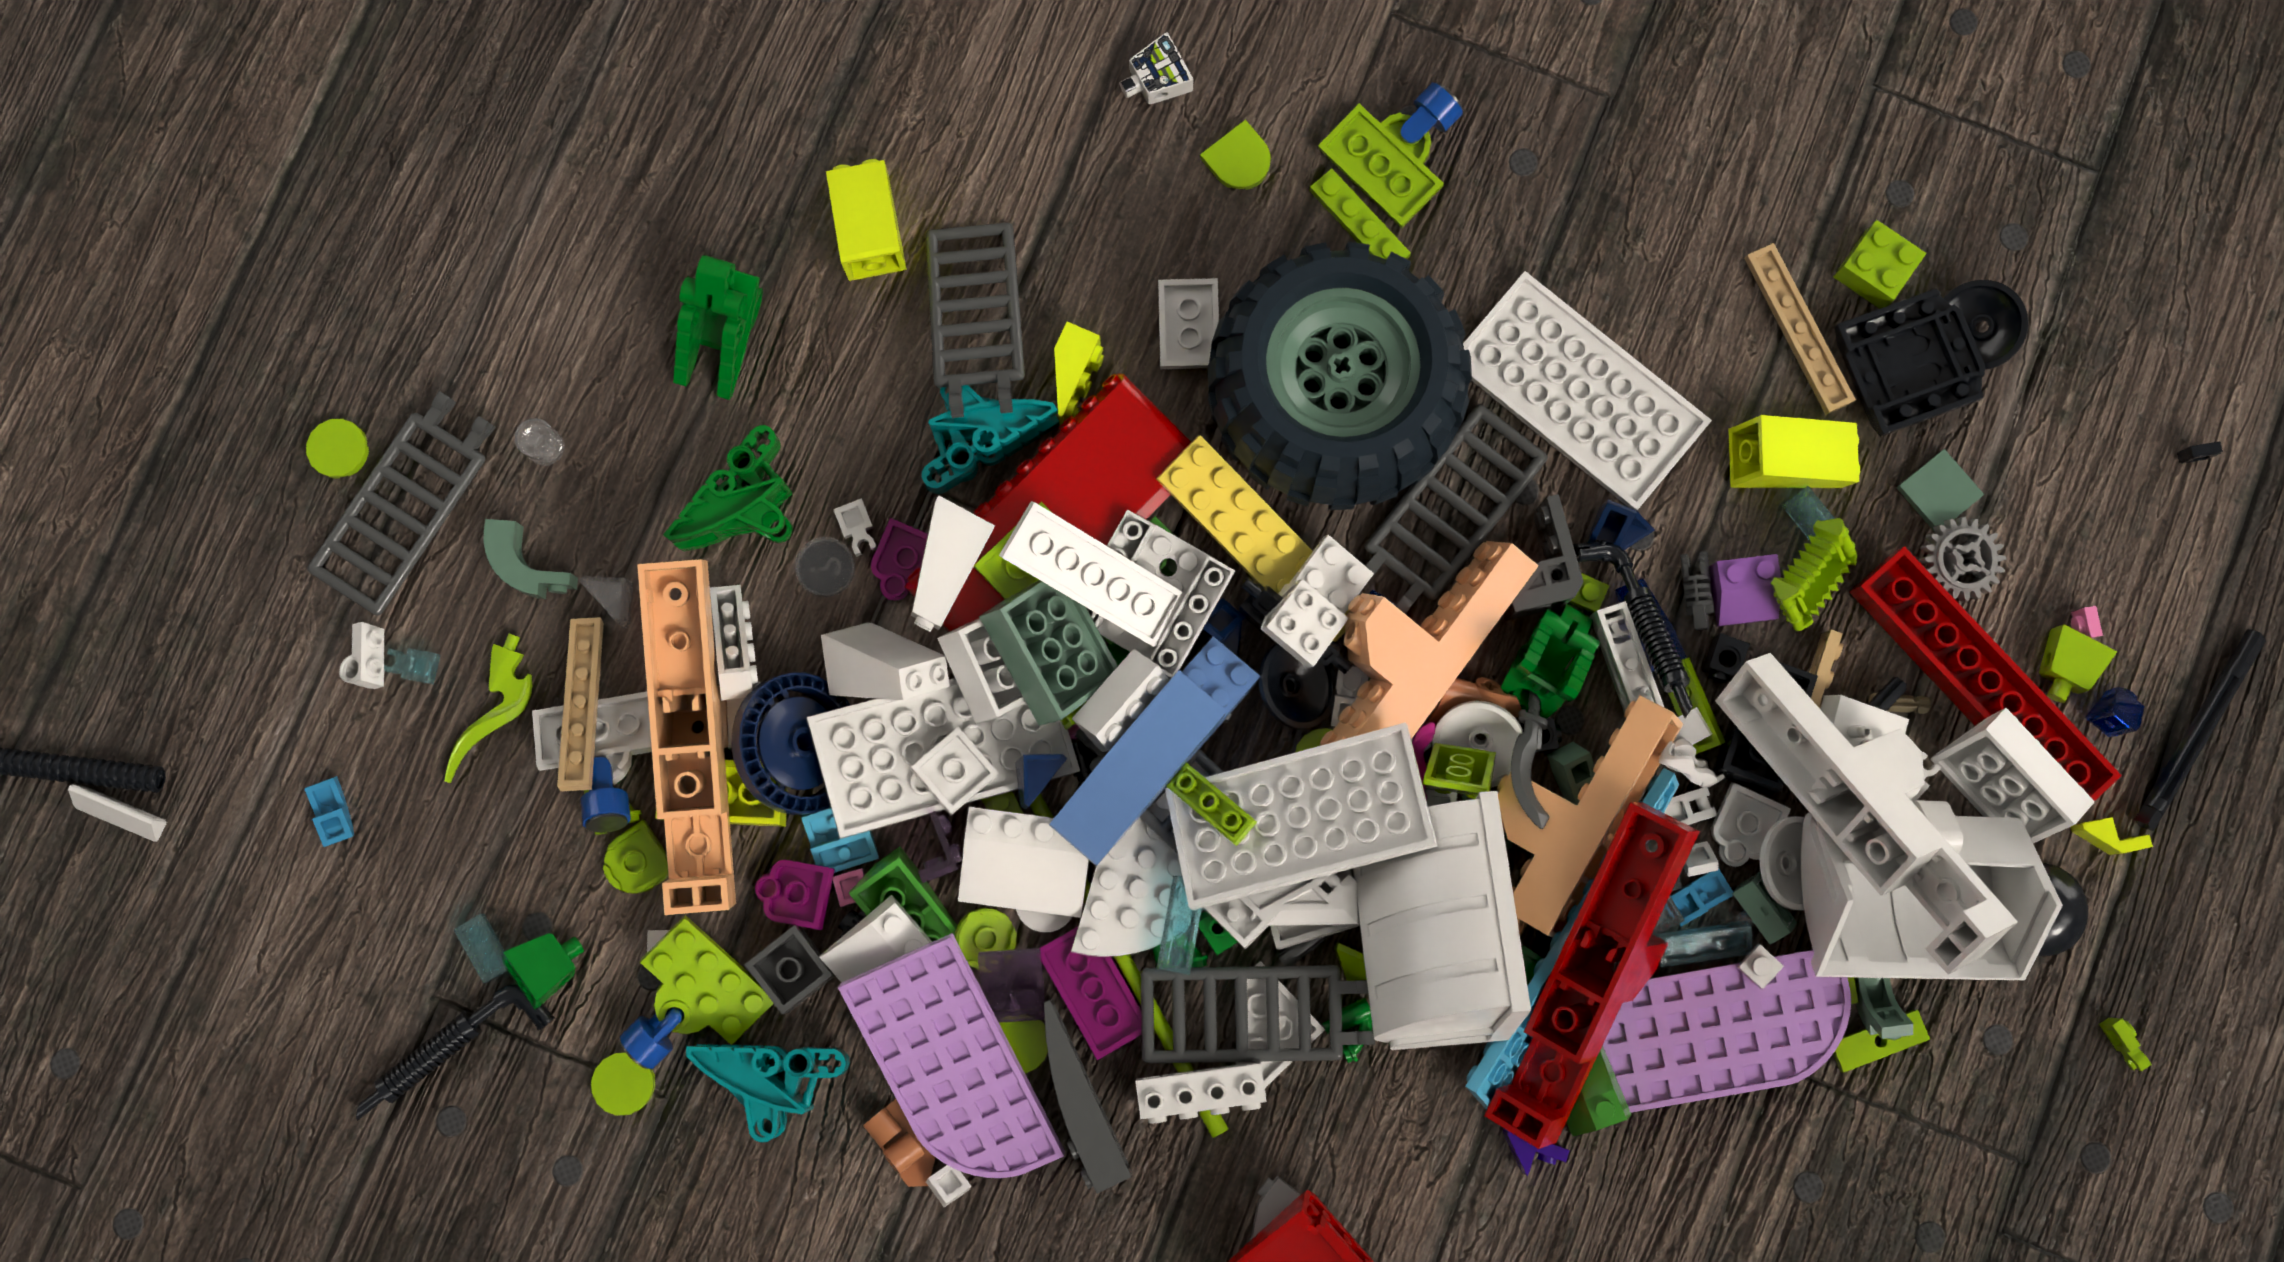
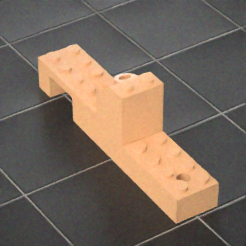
M1494 541L1482 543L1473 554L1475 558L1469 566L1463 568L1456 576L1455 580L1457 582L1452 589L1441 596L1436 611L1433 615L1428 616L1420 626L1383 596L1365 593L1357 595L1348 605L1349 611L1346 616L1349 619L1345 623L1344 645L1348 650V660L1371 679L1361 685L1357 691L1358 697L1351 706H1347L1341 712L1338 718L1339 723L1333 731L1331 730L1324 735L1320 745L1405 722L1408 725L1412 739L1535 572L1538 565L1512 543Z
M700 559L637 564L657 819H664L669 879L662 883L664 915L729 910L736 904L724 754V748L728 747L727 700L721 701L720 685H717L708 561ZM674 588L680 589L682 593L678 600H673L670 597V592ZM698 720L704 724V729L700 733H696L693 730V725Z
M1639 695L1636 702L1632 701L1625 711L1624 717L1626 720L1621 729H1615L1610 737L1609 745L1611 747L1605 757L1603 755L1600 756L1593 768L1595 775L1590 784L1585 783L1581 788L1577 798L1580 800L1578 805L1532 781L1536 798L1549 815V820L1544 829L1536 826L1522 809L1514 792L1511 772L1509 775L1503 776L1497 787L1503 831L1506 833L1509 841L1534 854L1533 859H1528L1523 865L1520 872L1522 878L1517 887H1512L1520 936L1527 924L1552 938L1558 931L1562 932L1567 924L1569 911L1574 905L1578 906L1584 896L1583 890L1588 881L1595 879L1599 871L1600 862L1607 853L1630 802H1639L1661 765L1659 763L1661 752L1670 741L1674 742L1683 726V723L1674 712Z

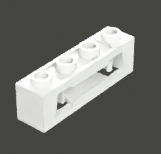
M1626 601L1597 610L1589 617L1593 619L1592 625L1597 639L1600 641V647L1624 714L1628 705L1632 701L1636 702L1639 695L1664 707Z

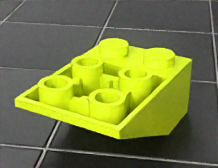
M1068 321L1054 348L1060 425L1067 418L1075 417L1079 413V408H1077L1080 397L1086 398L1092 384L1089 381L1092 371L1097 372L1104 358L1100 335Z

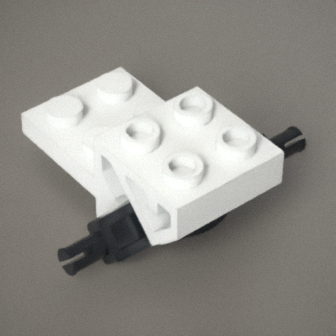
M1326 535L1322 538L1290 583L1285 584L1278 594L1267 585L1262 589L1249 577L1241 583L1240 587L1254 598L1252 605L1265 615L1260 629L1305 667H1314L1317 661H1320L1325 666L1332 663L1343 674H1346L1351 669L1353 664L1339 654L1341 647L1333 639L1349 619L1345 615L1348 605L1359 595L1374 573L1331 536Z

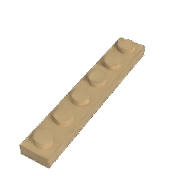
M1772 243L1748 254L1744 259L1825 415L1853 403L1856 399L1775 244Z
M601 617L570 619L557 783L560 791L592 790L604 625Z

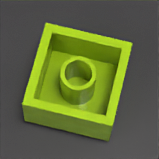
M1876 219L1860 237L1833 278L1881 309L1895 300L1926 255V252Z

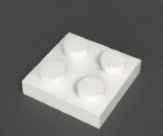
M959 726L910 767L950 815L955 813L999 775L998 771Z

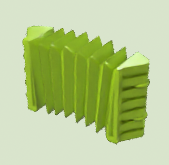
M1841 518L1824 521L1817 520L1813 525L1816 536L1808 535L1811 543H1804L1806 551L1799 550L1801 559L1793 558L1795 566L1787 565L1789 571L1782 570L1784 578L1775 577L1770 583L1774 590L1773 595L1777 598V603L1780 604L1783 615L1786 616V621L1790 622L1796 631H1802L1813 624L1812 614L1820 616L1818 607L1825 608L1824 599L1832 600L1831 591H1838L1837 582L1844 583L1842 573H1850L1848 565L1856 566L1858 554L1855 544L1852 542L1849 530Z

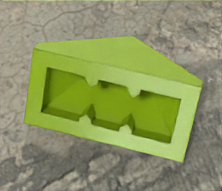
M1336 943L1334 950L1346 980H1367L1364 954Z

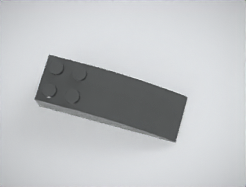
M1051 999L1044 1003L1046 1042L1058 1103L1071 1137L1068 1139L1067 1144L1074 1159L1080 1157L1084 1165L1080 1172L1087 1188L1094 1187L1098 1194L1132 1177V1169L1055 1003Z

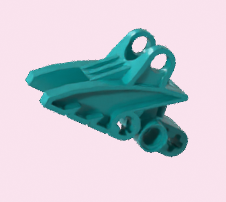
M969 385L962 386L964 417L952 418L949 406V392L945 394L947 387L940 388L947 412L928 420L940 456L923 468V482L931 493L942 494L961 482L972 480L978 472L977 463L981 462L986 466L996 465L1005 459L1004 456H1011L1023 448L1022 445L1027 446L1040 438V434L1045 435L1058 427L1060 423L1056 417L1058 414L1057 408L1052 402L1033 399H1012L1013 412L1001 414L999 400L980 397ZM945 440H952L953 444L947 450L944 442ZM966 441H972L973 445L969 446ZM995 453V457L989 459V455ZM960 460H968L965 464L957 465ZM947 464H949L950 469L953 474L952 476H950L949 472L946 470L945 466ZM937 473L938 476H941L942 481L936 483L931 475Z
M727 1044L686 1046V1057L703 1073L727 1088L745 1107L749 1134L758 1142H768L780 1136L786 1129L788 1112L804 1114L813 1110L814 1104L811 1101L817 1079L838 1077L847 1071L850 1064L847 1052L840 1048L807 1046L787 1052L781 1046L771 1045L765 1047L763 1045L742 1046ZM800 1054L807 1059L805 1070L801 1069L797 1062ZM833 1054H835L836 1060L841 1061V1066L836 1067L834 1071H832L831 1065L820 1066L821 1060L830 1059L833 1057ZM767 1057H770L769 1059L774 1058V1066H772V1063H767ZM785 1071V1081L776 1074ZM803 1077L809 1078L806 1091L802 1096L799 1090ZM765 1118L772 1123L771 1133L764 1128L763 1122ZM756 1123H757L758 1131L760 1132V1134H761L762 1136L758 1135L757 1132H756V1130H755V1125H756Z

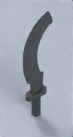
M1529 690L1527 712L1525 709L1520 710L1518 714V720L1524 724V734H1519L1513 748L1511 779L1515 795L1522 809L1536 826L1544 829L1549 820V815L1543 809L1534 793L1531 781V768L1536 750L1541 749L1542 730L1547 729L1548 721L1540 717L1539 697Z

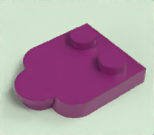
M892 518L889 519L873 556L871 569L873 574L881 579L880 589L882 594L889 600L898 601L905 598L909 593L904 588L909 582L907 578L915 569L922 565L928 534Z
M790 860L776 862L771 868L770 873L762 875L755 886L758 899L764 903L765 915L775 922L822 930L835 869Z

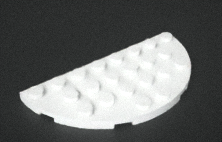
M1197 762L1193 763L1192 767L1203 777L1209 775ZM1166 792L1149 808L1161 822L1170 815ZM1140 817L1096 866L1071 952L1097 957L1123 956L1143 952L1179 934L1204 910L1203 908L1195 910L1189 908L1178 854Z

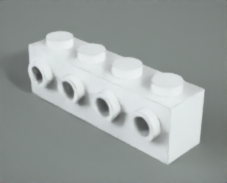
M741 585L711 587L710 597L721 701L745 698L752 692V684H758L756 665L750 666V662H755L754 644H747L748 640H753L751 622H745V619H750L749 602L742 601Z
M1261 1062L1137 1078L1135 1081L1140 1119L1148 1118V1124L1166 1122V1116L1179 1114V1119L1198 1117V1111L1210 1110L1211 1115L1225 1114L1230 1112L1229 1107L1242 1106V1111L1261 1108L1260 1103L1267 1102Z

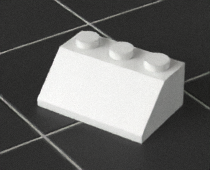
M980 618L937 638L975 723L997 718L1026 702Z
M1133 649L1074 715L1072 720L1102 752L1109 751L1170 680L1156 663Z

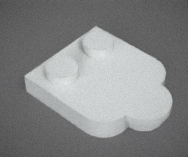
M1731 782L1711 826L1712 837L1720 844L1719 856L1721 860L1733 867L1745 864L1749 858L1759 860L1762 843L1767 832L1777 821L1786 818L1791 809Z

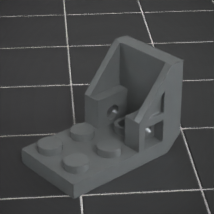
M1559 494L1546 497L1536 509L1537 513H1534L1536 528L1538 531L1542 530L1545 542H1542V549L1546 560L1540 561L1537 564L1538 567L1504 612L1505 621L1545 612L1547 609L1553 610L1564 607L1575 598L1583 584V578Z

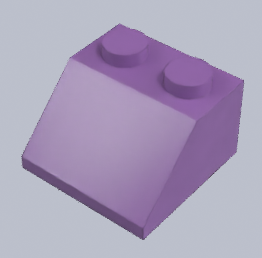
M1777 554L1717 561L1709 566L1717 627L1779 619L1780 604L1777 603V598L1774 597V590L1770 584L1775 577L1781 578Z

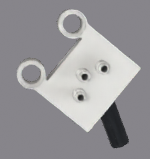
M1893 677L1868 704L1843 695H1824L1820 710L1853 747L1900 728L1906 733L1909 719L1887 712V710L1906 691L1907 684L1900 678Z

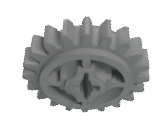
M1966 517L1957 518L1956 521L1949 519L1944 521V526L1942 524L1934 526L1936 534L1932 533L1925 536L1931 545L1920 547L1928 555L1927 557L1920 558L1919 562L1928 564L1926 569L1954 599L1957 597L1959 601H1968L1969 598L1979 599L1981 598V593L1992 592L1989 584L2000 583L1995 574L2005 572L2004 568L1998 566V562L2006 560V557L1997 554V551L2001 550L2004 544L1993 543L1998 534L1987 535L1989 525L1984 524L1978 527V519L1976 518L1968 522ZM1957 535L1968 538L1966 543L1961 545H1953L1949 542ZM1964 574L1976 576L1969 583L1957 581L1958 577Z

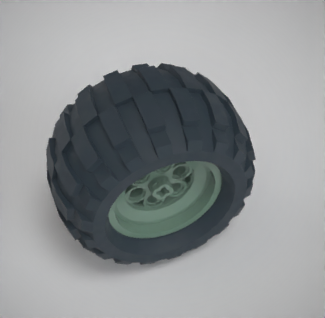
M1325 242L1305 246L1301 249L1300 257L1287 260L1284 254L1267 264L1260 270V276L1254 282L1248 280L1230 300L1229 309L1225 316L1219 320L1212 339L1207 373L1208 401L1212 419L1218 424L1222 434L1221 441L1235 461L1240 460L1249 470L1248 476L1267 490L1271 486L1287 494L1286 500L1307 507L1309 502L1327 504L1328 510L1353 509L1356 504L1370 502V505H1376L1396 497L1398 492L1407 486L1416 485L1432 471L1438 460L1448 450L1463 422L1469 403L1468 386L1472 380L1471 355L1469 350H1464L1463 339L1466 334L1456 309L1448 312V309L1442 303L1444 291L1429 275L1419 279L1409 272L1411 261L1392 251L1387 259L1369 254V244L1348 242L1344 251H1330ZM1311 352H1317L1322 359L1319 362H1310L1306 355ZM1359 357H1363L1370 365L1362 364ZM1341 365L1345 366V371L1343 370L1340 374L1336 372V368H1339ZM1309 381L1316 382L1320 390L1315 393L1308 392L1304 384ZM1362 384L1369 385L1373 389V394L1369 396L1362 395L1358 390V386ZM1341 398L1346 403V407L1335 409L1330 404V400Z

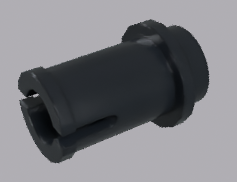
M1079 742V745L1077 743L1072 744L1080 769L1073 776L1077 777L1078 782H1084L1092 772L1089 767L1091 759L1087 747Z

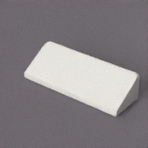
M70 785L68 788L72 803L76 809L154 842L159 840L167 823L165 819L86 786Z

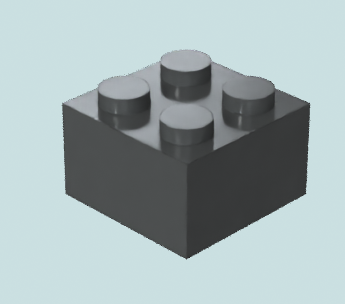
M797 925L791 927L744 964L781 1014L791 1012L835 977L833 972L819 958L822 953L803 928Z

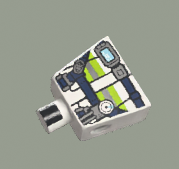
M1167 32L1129 60V70L1132 76L1119 82L1126 98L1141 92L1148 104H1154L1193 91L1194 79Z

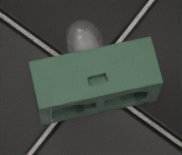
M1760 872L1740 883L1732 893L1744 909L1736 915L1735 922L1737 926L1741 929H1749L1756 925L1770 945L1791 933L1797 924L1788 909L1779 905L1770 896Z

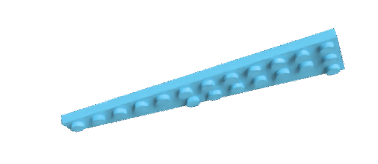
M1663 768L1659 776L1655 775L1648 786V793L1643 803L1664 813L1679 786L1675 773ZM1605 854L1604 857L1602 858V860H1601V862H1600V865H1599V868H1600V866H1601V864H1602V862H1603V860H1604L1606 854ZM1590 879L1583 890L1584 896L1578 906L1574 905L1569 911L1567 924L1562 932L1558 931L1552 938L1550 943L1551 949L1547 956L1541 958L1534 968V977L1529 985H1527L1531 1005L1530 1013L1509 1040L1488 1042L1484 1048V1057L1478 1066H1473L1467 1075L1465 1087L1486 1110L1496 1089L1512 1083L1514 1072L1523 1060L1533 1038L1523 1031L1594 879Z

